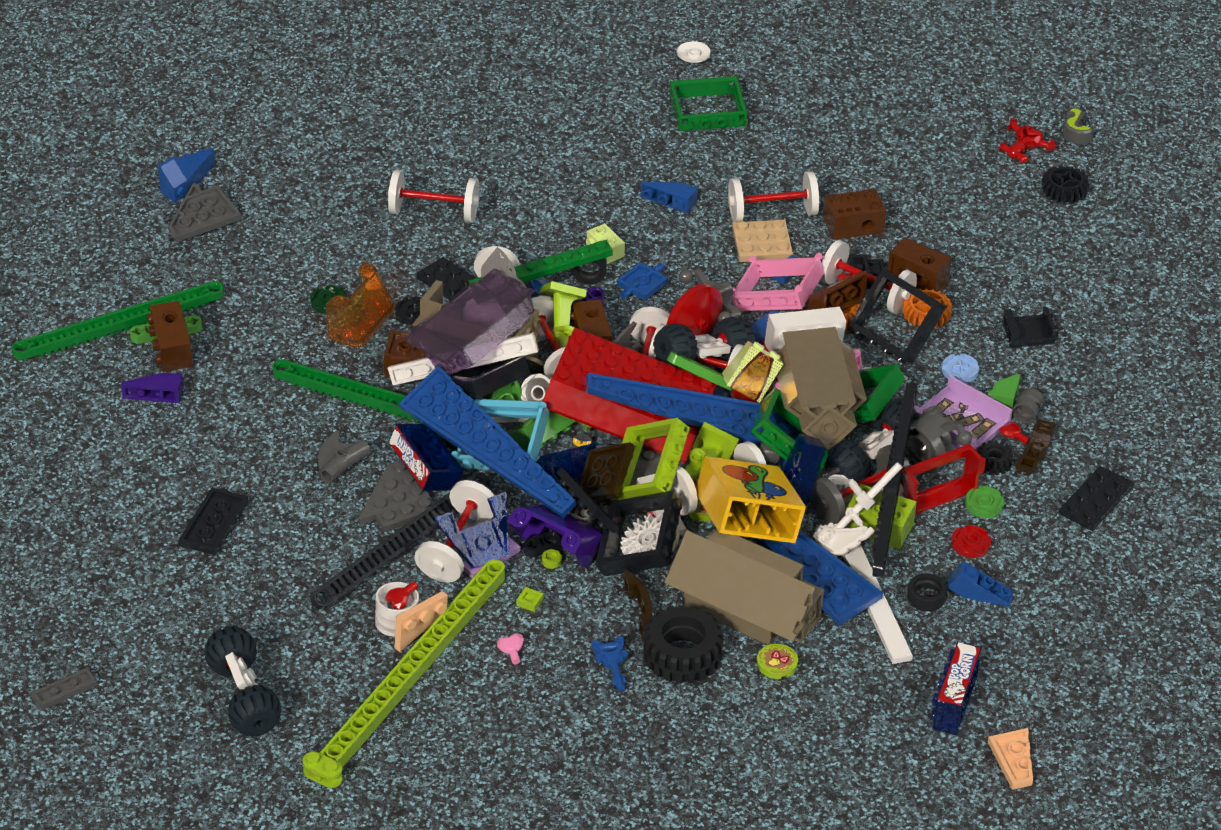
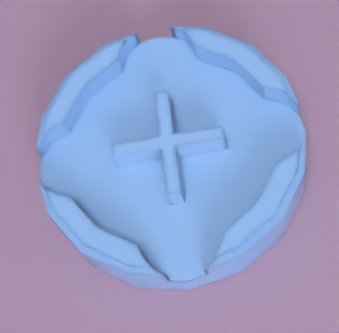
M952 354L943 360L942 373L947 379L951 375L964 383L975 380L979 375V366L977 360L972 356L966 354L955 356V354Z

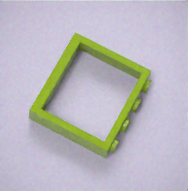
M678 418L627 427L622 444L631 442L636 447L622 486V491L618 498H612L611 500L616 501L670 491L690 427ZM667 435L653 482L629 486L644 440Z

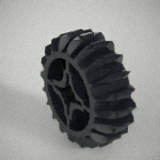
M1059 165L1058 168L1053 166L1052 169H1048L1044 173L1041 185L1046 197L1056 200L1057 203L1060 201L1071 204L1073 201L1078 203L1079 200H1083L1087 195L1089 180L1085 172H1080V169H1074V166L1068 167L1066 165L1062 167Z

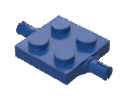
M641 262L617 279V286L624 289L620 293V297L626 299L629 295L633 294L646 301L668 283V277L660 273V271L665 269V265L660 262L655 267H650Z

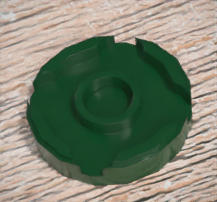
M326 285L324 288H317L311 293L310 303L317 312L324 314L337 313L346 306L347 295L340 287Z

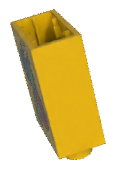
M709 456L704 457L696 491L699 500L719 533L796 543L806 506L779 466Z

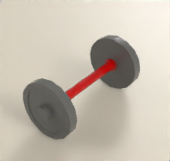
M886 445L877 452L876 461L879 472L857 482L859 486L860 484L869 486L879 481L887 473L891 445ZM906 457L903 468L910 466ZM904 470L902 472L901 484L903 486V489L905 484ZM825 477L813 480L809 490L815 511L827 524H837L846 515L843 498L854 493L850 486L839 491L836 485Z

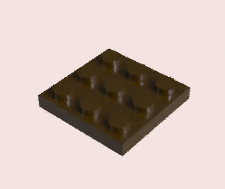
M631 442L591 449L589 451L579 484L595 501L619 497L636 447Z

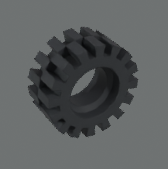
M989 440L987 443L984 442L982 446H979L978 454L986 459L984 473L989 471L990 475H992V472L995 475H999V472L1005 474V471L1008 472L1011 468L1013 459L1012 448H1009L1008 444L1004 446L1002 441L997 443L998 440H994V443Z

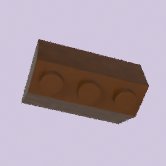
M862 271L809 295L808 310L840 307L843 312L863 302L866 295L868 272Z

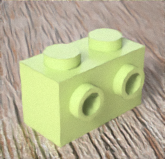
M606 224L587 231L586 245L607 240L611 246L613 256L606 258L607 264L625 257V242Z

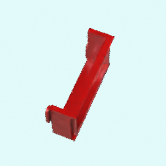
M969 444L903 468L905 473L903 497L917 501L916 515L966 496L970 489H978L979 474H982L985 470L986 459L981 457ZM965 457L963 476L917 493L918 480L914 477L915 475Z

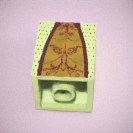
M747 341L722 372V376H724L727 386L760 403L783 366V362L780 359L781 356L776 352L770 351L769 353L758 342L751 343Z

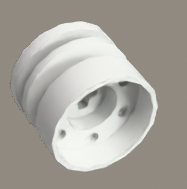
M387 583L380 587L376 593L375 626L385 635L395 637L396 616L419 604V593L417 590L409 594L407 604L400 610H395L392 607V603L385 599L386 593L389 590L398 587L405 588L409 585L407 583Z

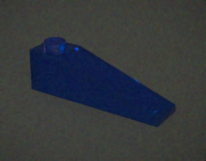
M596 442L539 457L536 463L556 483L565 488L559 482L561 477L556 472L562 467L578 482L589 451L596 449V446L600 444Z

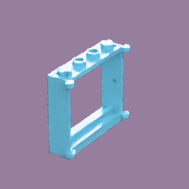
M473 399L490 417L536 419L527 453L537 462L550 414L545 402ZM458 448L457 452L452 451L451 456L456 458L461 468H466V470H490L460 448Z

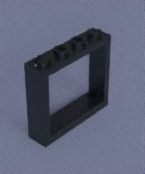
M882 268L850 321L849 326L854 328L853 333L856 335L868 337L866 341L876 346L879 344L882 346L880 350L888 355L891 353L895 354V359L904 364L906 361L913 364L947 306ZM889 281L932 306L904 353L862 327Z
M519 356L447 374L468 396L478 400L529 375L530 371L526 357ZM482 372H488L478 378H472Z
M674 490L616 500L609 503L607 515L619 529L614 534L608 528L605 531L603 530L595 565L604 576L622 574L625 570L634 572L669 566L673 543L676 539V529L679 524V515L682 509L681 499L678 498ZM664 509L655 550L616 556L625 516Z

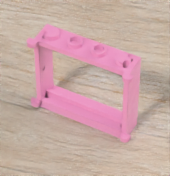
M816 253L815 257L763 260H757L754 255H751L748 259L749 262H752L736 288H733V305L739 311L802 309L809 299V295L812 294L824 274L820 260L823 258V255ZM805 275L800 285L795 287V290L752 291L760 277Z

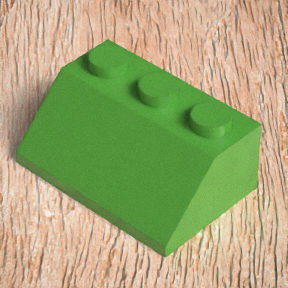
M549 411L550 414L540 449L544 447L543 443L545 441L550 442L558 437L557 433L560 431L564 433L571 429V424L575 420ZM529 418L508 432L524 451L528 450L536 421L534 418Z

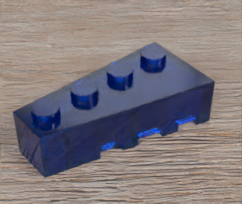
M799 433L782 472L807 507L822 459L825 456L826 447L820 439Z

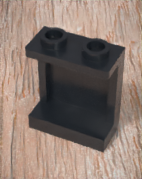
M1043 307L1041 315L1014 317L1011 309L1004 310L1002 325L1011 348L1054 344L1055 336H1058V327L1054 325L1053 314L1049 312L1048 307Z

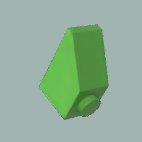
M1016 374L995 382L993 390L989 389L988 396L1013 409L1021 375Z

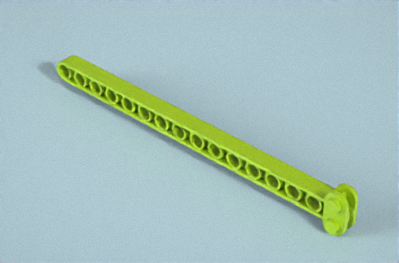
M497 559L488 561L321 752H309L304 755L303 773L308 779L328 788H335L341 785L343 781L342 768L504 582L505 565L502 561Z

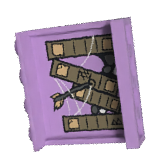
M951 375L948 378V385L922 407L914 406L919 416L923 414L925 409L931 406H939L942 416L947 421H961L964 430L972 435L970 445L976 451H978L980 445L982 446V443H987L999 434V428L1010 422L1012 416L1011 408ZM950 431L949 433L955 448L962 447L957 442L958 431Z

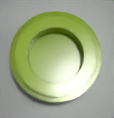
M550 549L543 552V566L554 569L561 565L562 555L559 551Z

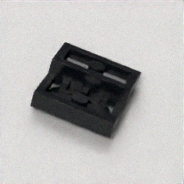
M866 254L849 255L848 257L849 265L862 271H867L878 277L882 268L885 269L883 259L867 260ZM867 281L866 286L872 287L873 283Z

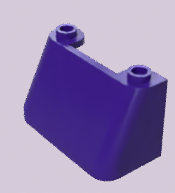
M543 504L517 508L512 512L507 521L520 538L525 540L533 535L544 534L546 528L562 535V547L575 556L578 565L588 569L597 553L602 537L601 532L597 528L570 515L562 518Z

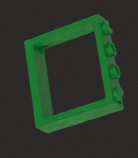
M737 76L670 81L669 95L679 131L743 127L747 125V110ZM732 94L737 110L733 112L682 115L678 98Z
M897 364L859 370L864 389L874 387L876 389L854 411L856 423L875 420L902 385L905 377Z
M775 387L763 399L751 433L809 480H812L824 468L829 450L802 432L799 418L784 408L781 391ZM772 409L819 446L816 457L769 420ZM762 427L764 430L760 432L758 428Z

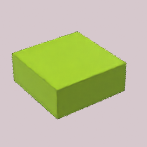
M525 587L516 600V606L535 612L544 599V593Z

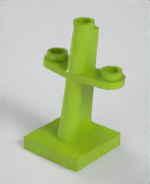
M551 281L541 286L539 294L553 297L554 328L552 333L560 347L563 348L566 347L568 337L571 336L575 328L569 326L571 304L585 298L587 290Z
M704 422L690 451V463L685 469L693 482L700 475L705 456L730 459L739 439Z

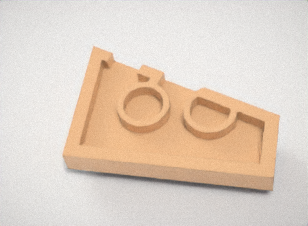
M441 591L396 616L394 648L397 651L401 652L446 611L448 595Z
M1028 728L988 737V744L1012 790L1031 786L1033 783Z

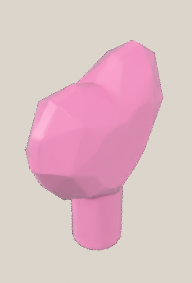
M519 633L512 634L510 637H502L497 641V647L502 652L510 654L513 664L520 663L518 651L523 645L524 638Z

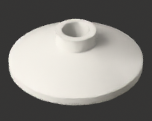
M686 42L678 47L677 55L686 62L698 63L709 58L710 48L701 42Z

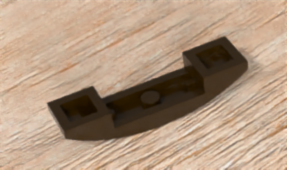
M1037 419L1029 443L1015 466L1016 470L1035 474L1038 471L1056 428L1055 423Z
M625 570L623 585L628 599L637 598L642 613L639 614V631L644 642L645 626L652 617L651 599L642 582L633 573Z

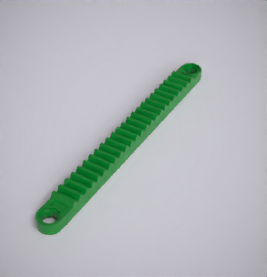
M212 281L17 341L12 345L13 357L18 360H25L38 355L43 357L44 353L50 355L51 351L57 353L58 349L63 351L67 346L70 349L73 344L79 346L80 342L86 344L87 340L90 342L94 338L99 340L102 335L107 337L109 333L114 335L115 331L121 333L122 329L128 331L129 327L142 325L144 322L148 324L147 314H150L151 305L180 301L183 313L186 309L191 311L193 307L198 309L199 305L204 307L206 303L221 299L224 296V286L221 282ZM19 349H26L25 351H22V352H18V351H17V350H19Z
M277 360L272 365L273 376L277 379L291 382L292 386L297 384L299 388L304 386L306 390L311 388L313 392L318 390L319 394L324 392L326 396L331 394L333 398H336V396L340 400L344 398L348 403L351 400L355 405L358 402L362 407L366 405L367 408L373 407L375 411L380 409L382 413L387 411L389 415L394 413L395 417L400 415L402 419L407 417L409 421L414 419L416 423L419 422L400 409L398 405L406 395L287 360ZM279 368H286V370H284V371H279V370H277V369H279Z

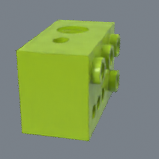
M864 484L859 486L866 493L872 488ZM882 490L873 498L875 503L868 510L863 508L859 512V517L863 521L862 524L868 528L871 526L875 531L878 513L880 512ZM854 494L846 510L849 507L853 508L858 503L856 494ZM898 496L890 547L901 549L914 525L917 501ZM851 520L845 528H857L860 526H857L856 523L853 520ZM875 532L868 538L869 540L874 541Z

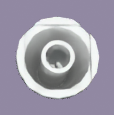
M534 374L526 378L521 386L522 401L542 402L552 377L544 374Z

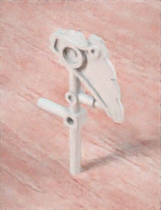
M896 462L867 493L859 487L855 480H851L848 485L857 495L856 500L858 503L853 508L849 507L846 510V515L837 524L820 525L813 535L816 543L837 557L846 554L850 549L860 545L861 541L868 539L875 530L871 526L868 528L862 524L863 521L859 517V512L863 508L868 510L875 503L873 498L903 468L902 465ZM851 520H853L857 526H860L857 528H845Z

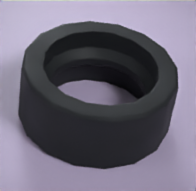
M606 258L593 261V263L600 266V269L594 272L583 271L579 266L573 267L572 274L574 278L583 284L592 285L599 283L606 276Z
M922 573L916 575L908 584L907 600L914 608L921 611L938 610L946 600V584L940 577L933 574ZM930 588L935 590L938 595L925 597L919 595L916 590Z

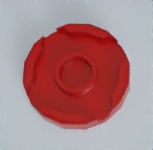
M966 525L965 528L959 527L953 532L951 545L959 555L968 558H979L989 552L991 537L988 536V532L979 526Z

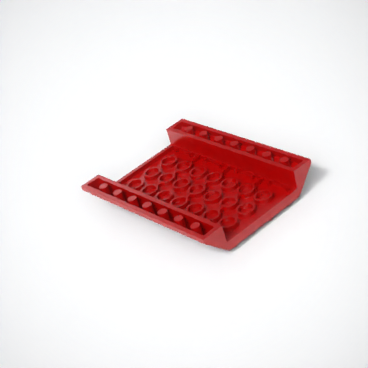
M574 328L542 402L547 404L549 411L623 439L627 427L670 418L586 393V376L588 373L713 395L717 384L687 370L667 364L584 330ZM687 425L690 429L680 462L686 463L699 427ZM667 435L645 439L642 447L662 454Z

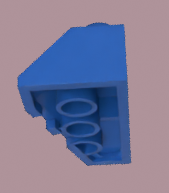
M208 148L196 151L192 155L183 154V157L180 158L176 156L171 157L159 164L161 194L174 202L185 197L192 184H198L215 164L214 149Z

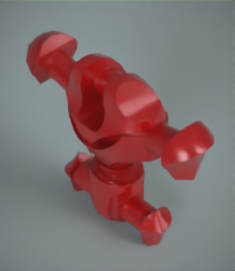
M1011 118L1006 128L1008 131H1015L1018 142H1015L1011 147L1002 142L998 150L1006 152L1011 159H1018L1020 164L1028 162V156L1022 154L1025 149H1035L1041 146L1046 148V152L1056 149V142L1052 139L1050 142L1044 141L1042 131H1037L1034 126L1029 125L1020 127L1017 124V119Z

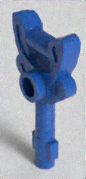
M619 636L615 639V642L603 644L600 641L593 640L591 648L596 655V663H603L604 666L611 669L613 687L616 686L618 691H623L626 680L624 676H621L618 665L628 658V652L623 650L624 638Z

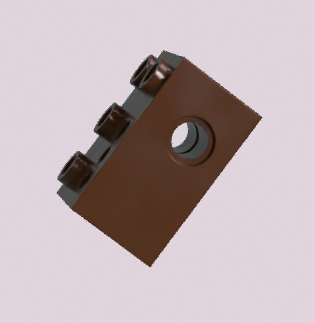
M876 189L833 194L824 197L823 220L833 240L884 233L886 209Z
M904 237L889 253L888 271L896 276H899L904 270L912 271L917 276L916 288L921 290L926 288L928 290L934 289L935 292L941 291L942 293L949 284L952 257Z
M601 299L572 302V310L570 312V322L572 321V324L569 326L612 341L611 330Z
M180 301L151 305L150 314H147L150 325L148 329L150 337L154 336L152 346L153 350L158 352V354H155L157 365H161L162 372L192 367L191 342Z
M391 330L384 352L385 378H390L388 367L391 365L447 353V337Z

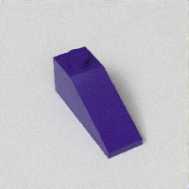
M163 372L124 381L121 383L123 399L179 403L184 389L182 374Z

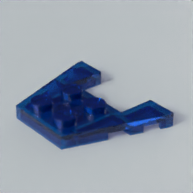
M506 492L487 499L494 519L467 529L459 530L452 511L434 518L436 524L472 569L484 565L490 560L510 555Z

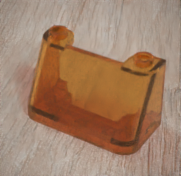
M363 262L358 268V275L363 278V282L349 298L335 296L326 304L328 339L355 348L364 346L394 311V302L376 267L366 262Z

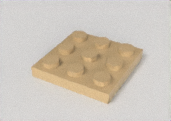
M785 220L732 222L739 262H749L748 259L751 255H754L757 260L787 259L793 255Z

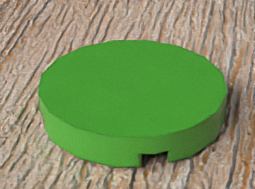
M979 486L978 489L974 490L972 488L968 491L965 506L971 514L977 517L993 518L1000 515L1003 511L1005 499L998 490L988 486Z

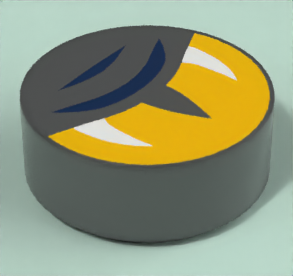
M585 434L576 435L572 442L573 449L578 452L589 451L592 447L591 437Z

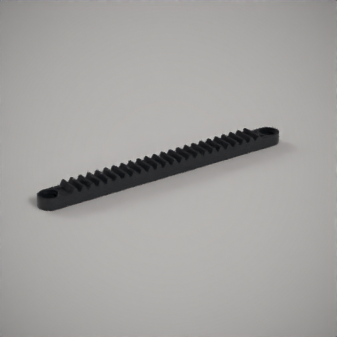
M915 383L906 384L904 398L899 400L887 472L896 462L904 467L917 394V384ZM903 468L883 487L874 544L872 545L874 559L873 577H884Z
M476 473L467 479L469 481L480 479L486 488L490 486V480L484 473ZM450 492L317 588L311 594L312 605L317 609L327 608L458 512L451 504ZM319 593L326 596V603L318 601L317 595Z

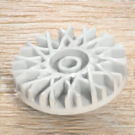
M649 513L648 517L644 516L646 521L641 522L637 518V523L633 522L635 527L633 530L627 527L628 531L624 532L626 538L621 537L622 541L620 542L622 553L625 555L655 550L663 514L656 513V518H654ZM678 527L676 529V539L673 543L672 552L675 550L679 541L680 534Z

